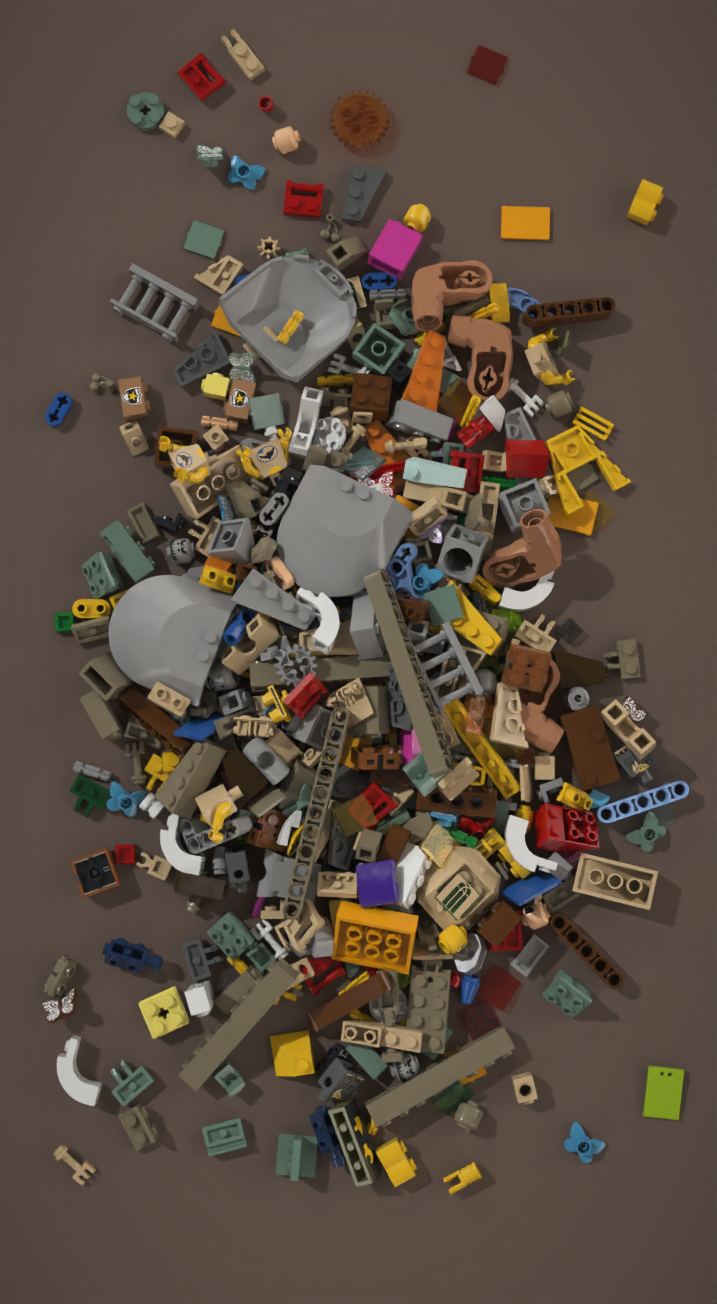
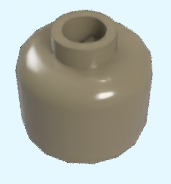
M564 390L549 395L547 397L548 403L545 404L548 414H553L555 418L570 413L574 406L569 392L566 393Z
M470 1100L467 1103L461 1102L454 1116V1121L457 1123L456 1126L467 1132L477 1129L483 1115L482 1111L478 1109L479 1104Z

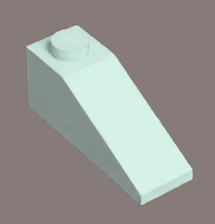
M411 457L405 462L403 479L419 483L464 488L467 469Z

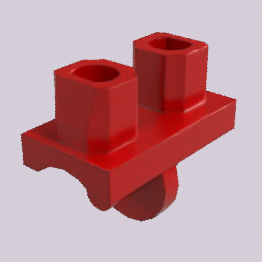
M482 414L459 431L456 436L468 450L494 431L495 428L486 416Z

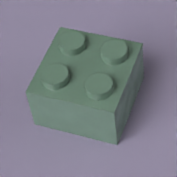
M373 323L352 352V359L363 367H367L375 375L387 376V369L405 351V343L376 323Z

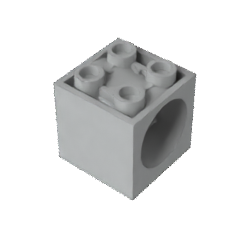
M536 478L500 492L498 496V504L511 535L522 531L520 519L528 511L542 509L547 512L548 516L551 514Z
M453 524L445 537L436 569L445 573L444 576H452L460 582L472 584L480 569L490 536ZM462 548L471 555L473 561L463 562L457 559L452 549Z
M315 704L307 712L305 719L301 720L298 728L292 733L287 731L286 735L322 750L332 711ZM334 730L331 733L332 739L339 741L341 732ZM329 749L327 751V753L333 756L336 755V752L333 749Z

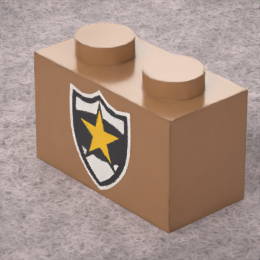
M141 376L119 379L121 404L125 420L149 418L148 412L151 411L150 402L145 397V393H148L147 383L143 382Z
M233 379V383L229 384L227 395H230L228 402L225 401L223 407L226 419L238 420V422L249 424V413L251 412L248 399L255 397L257 391L256 383Z

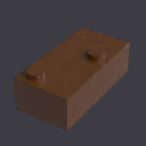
M598 705L559 716L558 720L560 726L564 729L563 737L579 789L584 791L620 780Z

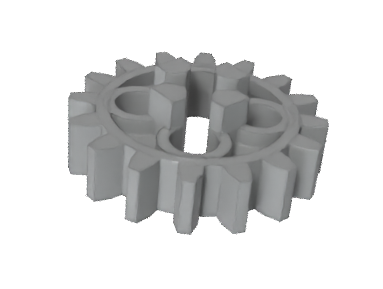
M294 644L293 648L286 645L287 650L283 651L280 649L279 651L282 655L275 656L279 660L278 663L274 664V667L279 669L275 671V674H281L279 678L281 682L286 679V685L289 686L293 682V686L296 687L298 682H301L309 672L313 675L316 674L312 670L317 667V664L312 662L316 657L310 656L312 652L310 649L305 652L304 645L300 649H298L297 644ZM290 653L295 654L294 660L298 663L302 662L303 658L308 660L306 665L299 664L297 666L302 672L300 678L296 677L297 671L294 668H289V671L286 673L283 671L284 666L294 665L293 661L288 657Z

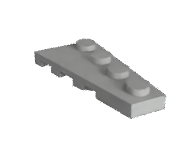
M521 407L504 414L503 421L507 439L536 440ZM548 464L544 477L553 474ZM515 478V480L517 481V485L535 479Z
M252 569L230 599L231 602L243 605L246 608L280 620L303 631H306L317 615L255 569Z

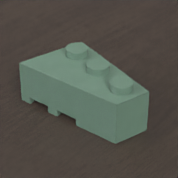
M116 520L99 533L136 583L147 579L157 572L154 569V566H156L155 562L150 556L146 558L143 554L144 547L139 541L135 543L132 539L134 534L128 526L124 527L119 520Z

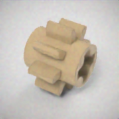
M270 236L266 240L261 239L262 246H257L258 251L261 252L260 258L265 257L268 261L276 258L277 252H281V247H276L279 244L278 240L273 241Z
M262 696L251 697L252 702H250L251 707L249 708L254 707V717L264 716L266 706L262 701Z

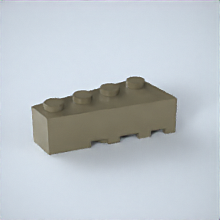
M208 739L203 741L197 740L154 797L172 814L190 819L198 805L195 797L205 792L227 751L218 743Z

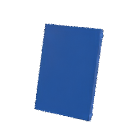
M212 713L208 718L204 719L196 716L175 730L174 735L203 741L217 731L213 721L226 717V715Z
M539 870L501 890V894L521 906L562 884V882L552 874Z

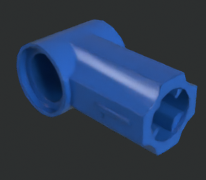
M244 609L233 617L231 624L222 634L223 640L228 645L236 646L247 632L246 626L256 617L255 613L250 609Z

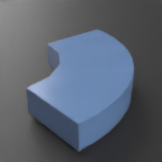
M507 288L509 308L521 312L522 315H524L527 307L530 305L540 304L526 291L517 288ZM528 314L530 318H536L533 314Z

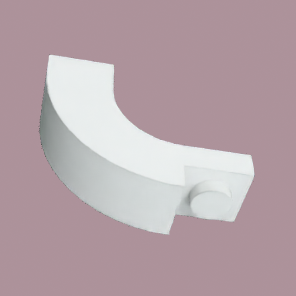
M305 386L300 401L296 427L288 452L307 455L309 446L313 442L316 423L319 418L323 390Z
M554 571L539 578L536 586L528 591L520 592L505 587L497 608L521 612L536 607L551 592L554 583L547 580H551Z
M300 588L296 593V600L317 614L316 617L320 623L319 628L312 636L311 646L328 655L336 642L339 630L338 611L331 599L321 592L316 597L311 591Z
M175 814L169 815L167 820V827L169 829H161L160 831L161 848L166 859L181 872L203 876L206 857L192 855L183 848L180 841V821L183 817Z
M508 815L505 826V841L513 859L523 868L535 872L537 865H539L538 870L548 873L551 870L556 871L558 863L537 857L527 848L525 833L529 821Z
M73 1035L65 1044L64 1051L67 1054L61 1053L58 1055V1078L64 1090L73 1099L86 1105L95 1106L98 1103L102 1083L88 1080L78 1071L76 1058L81 1037Z

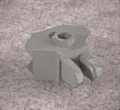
M469 933L466 936L468 939L467 945L458 953L453 954L458 971L469 976L481 969L487 952L483 938L473 933Z

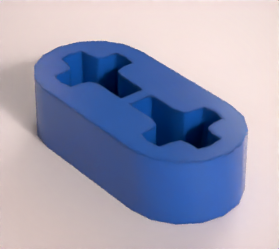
M387 272L368 273L363 276L361 285L366 292H370V290H377L378 292L385 289H395L397 278ZM390 278L392 283L391 286H387V283L380 282H386V279ZM368 279H371L372 282L378 283H372V286L369 287L366 282H368Z
M67 393L57 394L46 412L45 420L51 427L61 426L72 408L73 401ZM66 398L67 405L63 404L61 406L60 399L64 400ZM58 412V414H57V417L59 418L58 421L54 420V421L52 422V420H51V418H50L51 415H52V416H55L56 413Z

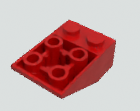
M544 803L534 812L537 848L550 851L600 848L596 813Z

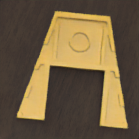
M579 425L545 442V446L550 454L549 460L566 516L584 507L567 477V473L595 460L613 492L631 483V480L624 477L616 464L613 465L606 457L607 455L594 445L595 442Z

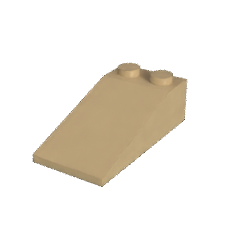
M239 445L218 455V460L209 463L211 474L201 483H195L185 489L177 479L170 484L187 516L199 519L218 505L217 495H223L228 498L226 485L238 480H242L246 484L252 476L244 471L241 457L236 454L237 449L242 451Z
M581 853L572 891L650 910L658 871Z

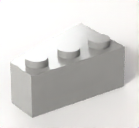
M401 399L389 405L387 421L384 422L383 426L409 433L416 437H424L432 443L440 444L448 439L453 418Z
M367 590L360 591V593L354 595L350 634L360 660L383 656V636Z

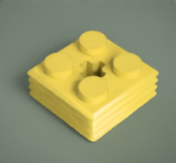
M175 986L138 1003L153 1039L183 1027L190 1022ZM161 1008H163L164 1010L168 1009L169 1013L167 1014V1017H165L164 1015H160V1012L162 1011Z

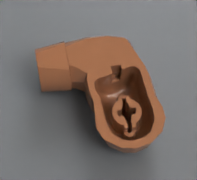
M468 260L463 262H442L417 270L413 278L411 294L412 314L416 328L426 332L437 330L442 325L443 306L454 305L461 301L476 300L485 296L492 285L493 277L490 269L482 262Z
M452 315L447 342L463 348L467 346L472 350V366L467 380L468 390L473 395L480 396L483 402L492 395L497 400L502 398L508 391L513 363L511 330L498 322L488 319Z
M533 509L525 513L520 519L523 538L487 556L482 570L483 576L489 583L496 587L509 588L519 583L539 579L561 566L562 545L560 537L546 511Z
M552 659L542 693L518 688L522 708L520 712L521 719L525 725V741L548 753L555 749L564 733V729L550 718H546L543 714L549 697L560 680L559 669Z

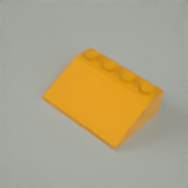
M341 901L336 916L332 959L383 970H398V973L409 975L419 916L376 907L362 908L360 904Z

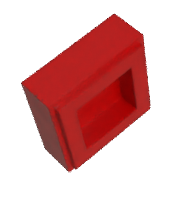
M135 844L115 845L116 864L136 863Z

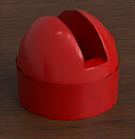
M262 96L258 101V106L261 111L269 113L274 108V102L271 97Z
M452 972L450 984L458 989L462 983V976L457 972Z

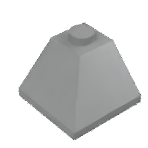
M248 518L219 521L207 554L232 564L249 563L252 553L251 549L255 547L250 520Z

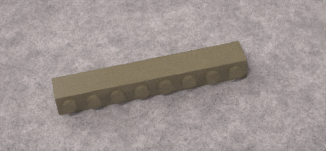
M389 654L360 660L359 655L348 657L333 655L331 658L316 656V659L312 661L317 664V667L312 670L316 672L315 676L324 686L347 685L357 678H360L362 684L390 681L387 664H392ZM303 658L302 662L298 663L292 659L294 665L284 666L283 671L286 673L289 671V668H294L297 671L296 677L300 678L302 672L297 666L299 664L306 665L308 660ZM276 659L265 663V661H255L253 664H249L251 692L269 691L268 687L271 685L278 690L294 689L295 687L293 682L289 686L286 685V679L281 682L279 680L281 674H275V671L279 669L274 667V664L278 663L279 660Z
M282 957L278 962L274 960L266 969L268 973L265 977L262 974L254 982L256 987L253 990L248 989L241 997L244 1001L240 1005L236 1003L231 1008L229 1018L223 1017L217 1024L219 1029L216 1032L212 1030L204 1039L207 1041L204 1046L200 1044L192 1053L195 1056L191 1060L187 1058L180 1066L183 1070L178 1076L195 1091L199 1089L299 975V972Z
M500 1025L419 1071L414 1078L400 1082L365 1102V1106L376 1127L381 1126L383 1128L392 1123L391 1119L396 1116L400 1118L408 1114L410 1108L414 1106L418 1108L427 1102L426 1099L431 1096L434 1098L444 1093L443 1089L459 1085L461 1083L460 1080L464 1077H473L478 1073V1069L492 1066L497 1058H505L513 1053L511 1050L515 1049L505 1028Z

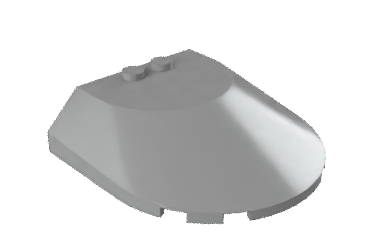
M294 254L293 257L287 258L279 256L267 261L219 298V305L230 326L282 378L294 382L301 380L345 342L354 326L357 311L353 290L341 272L321 259L318 262L309 259L308 255ZM299 310L304 314L303 320L298 323L299 326L293 335L289 337V341L285 345L279 341L275 342L263 330L265 326H269L278 336L280 332H283L282 329L288 320L293 317L294 311Z
M310 465L280 522L277 535L279 558L292 574L294 583L300 588L311 591L316 596H319L321 592L329 598L355 595L366 588L364 583L366 575L381 568H387L413 518V512L395 498L326 466Z
M160 575L145 579L131 587L115 606L109 624V644L112 655L120 669L136 683L153 689L156 682H160L190 699V704L200 707L203 688L223 638L222 634L225 632L238 603L230 601L233 597L231 594L201 585L184 577Z

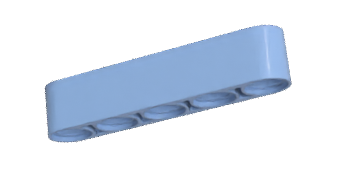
M674 781L599 807L596 810V818L602 823H611L682 799L688 795L689 786L683 781ZM678 784L683 789L680 795H677L674 790ZM660 790L665 796L662 801L656 798V793ZM640 797L646 799V805L643 808L638 805ZM622 803H626L628 806V811L625 814L621 813L619 809ZM604 809L610 812V817L607 820L601 817V812Z

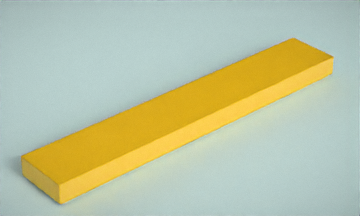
M456 699L443 705V709L452 726L483 769L486 770V773L503 797L507 799L521 790L519 782L461 701Z

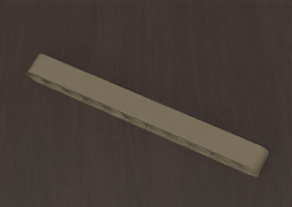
M381 568L366 575L364 583L428 771L433 778H438L454 771V764L392 583L386 570Z
M344 707L335 708L330 717L283 906V914L289 920L297 919L304 908L351 719L350 711ZM340 710L346 713V719L343 722L338 721L336 718V714ZM334 730L341 732L339 741H335L331 737V733ZM329 749H333L336 752L334 760L327 758L326 754ZM324 769H329L332 773L329 780L322 777ZM319 788L326 790L327 796L325 799L317 796ZM313 808H320L322 811L320 818L313 816ZM309 827H314L317 830L316 837L308 835L307 830ZM308 846L312 849L310 857L303 854V847ZM299 866L307 868L306 876L298 873ZM295 885L302 888V895H296L293 892ZM289 905H295L298 913L291 914L288 910Z

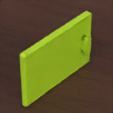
M648 1065L643 1117L680 1120L684 1069Z

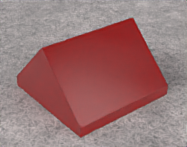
M506 439L507 478H544L550 454L543 440Z

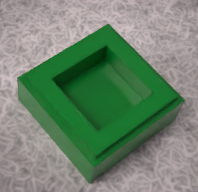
M73 612L54 613L55 632H72L71 625L75 624Z

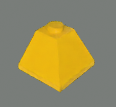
M309 1030L270 1036L276 1076H300L315 1072Z

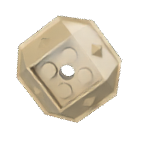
M444 845L432 857V865L424 874L422 886L417 889V902L441 929L445 930L453 924L469 930L482 915L489 911V907L493 902L498 901L501 876L476 848ZM459 873L480 896L457 920L453 913L470 896L471 890L467 888L465 893L467 895H464L456 904L455 902L463 895V891L457 894L449 903L448 901L456 894L457 886L442 903L436 897Z

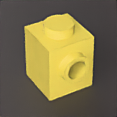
M207 374L206 379L202 380L201 390H203L205 397L227 401L228 386L231 382L229 378L223 377L222 374Z

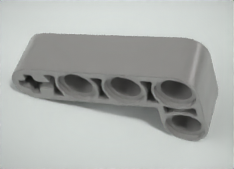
M194 814L190 819L184 818L180 821V830L190 852L196 854L219 845L209 839L208 834L214 828L208 829L207 824L200 820V814ZM241 815L223 823L222 829L219 830V833L223 834L221 843L249 832L252 828L250 818L246 815Z

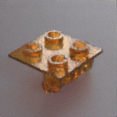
M470 694V700L464 702V707L468 711L465 731L490 738L495 700L483 696L475 697L474 694Z

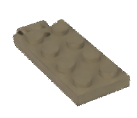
M444 959L422 960V967L412 965L406 1028L423 1031L421 1051L444 1054L451 970H442ZM429 977L433 978L432 982L428 980Z

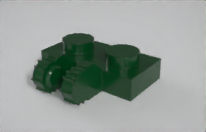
M80 774L69 791L79 796L73 811L78 812L84 799L90 802L84 811V817L86 818L89 817L95 805L105 809L107 801L111 798L109 789Z

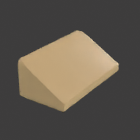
M432 497L413 512V518L408 527L419 538L448 516V513L436 497Z

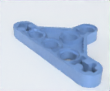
M408 542L399 547L385 570L389 575L395 592H398L399 589H404L407 595L424 599L416 592L412 583L414 577L411 563L417 556L418 550L413 543ZM410 548V553L412 555H408L405 557V559H401V557H403L406 553L404 549ZM395 562H399L402 565L401 572H396L393 569Z

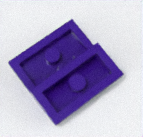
M386 860L357 865V888L362 908L398 903L399 884L395 881V861Z

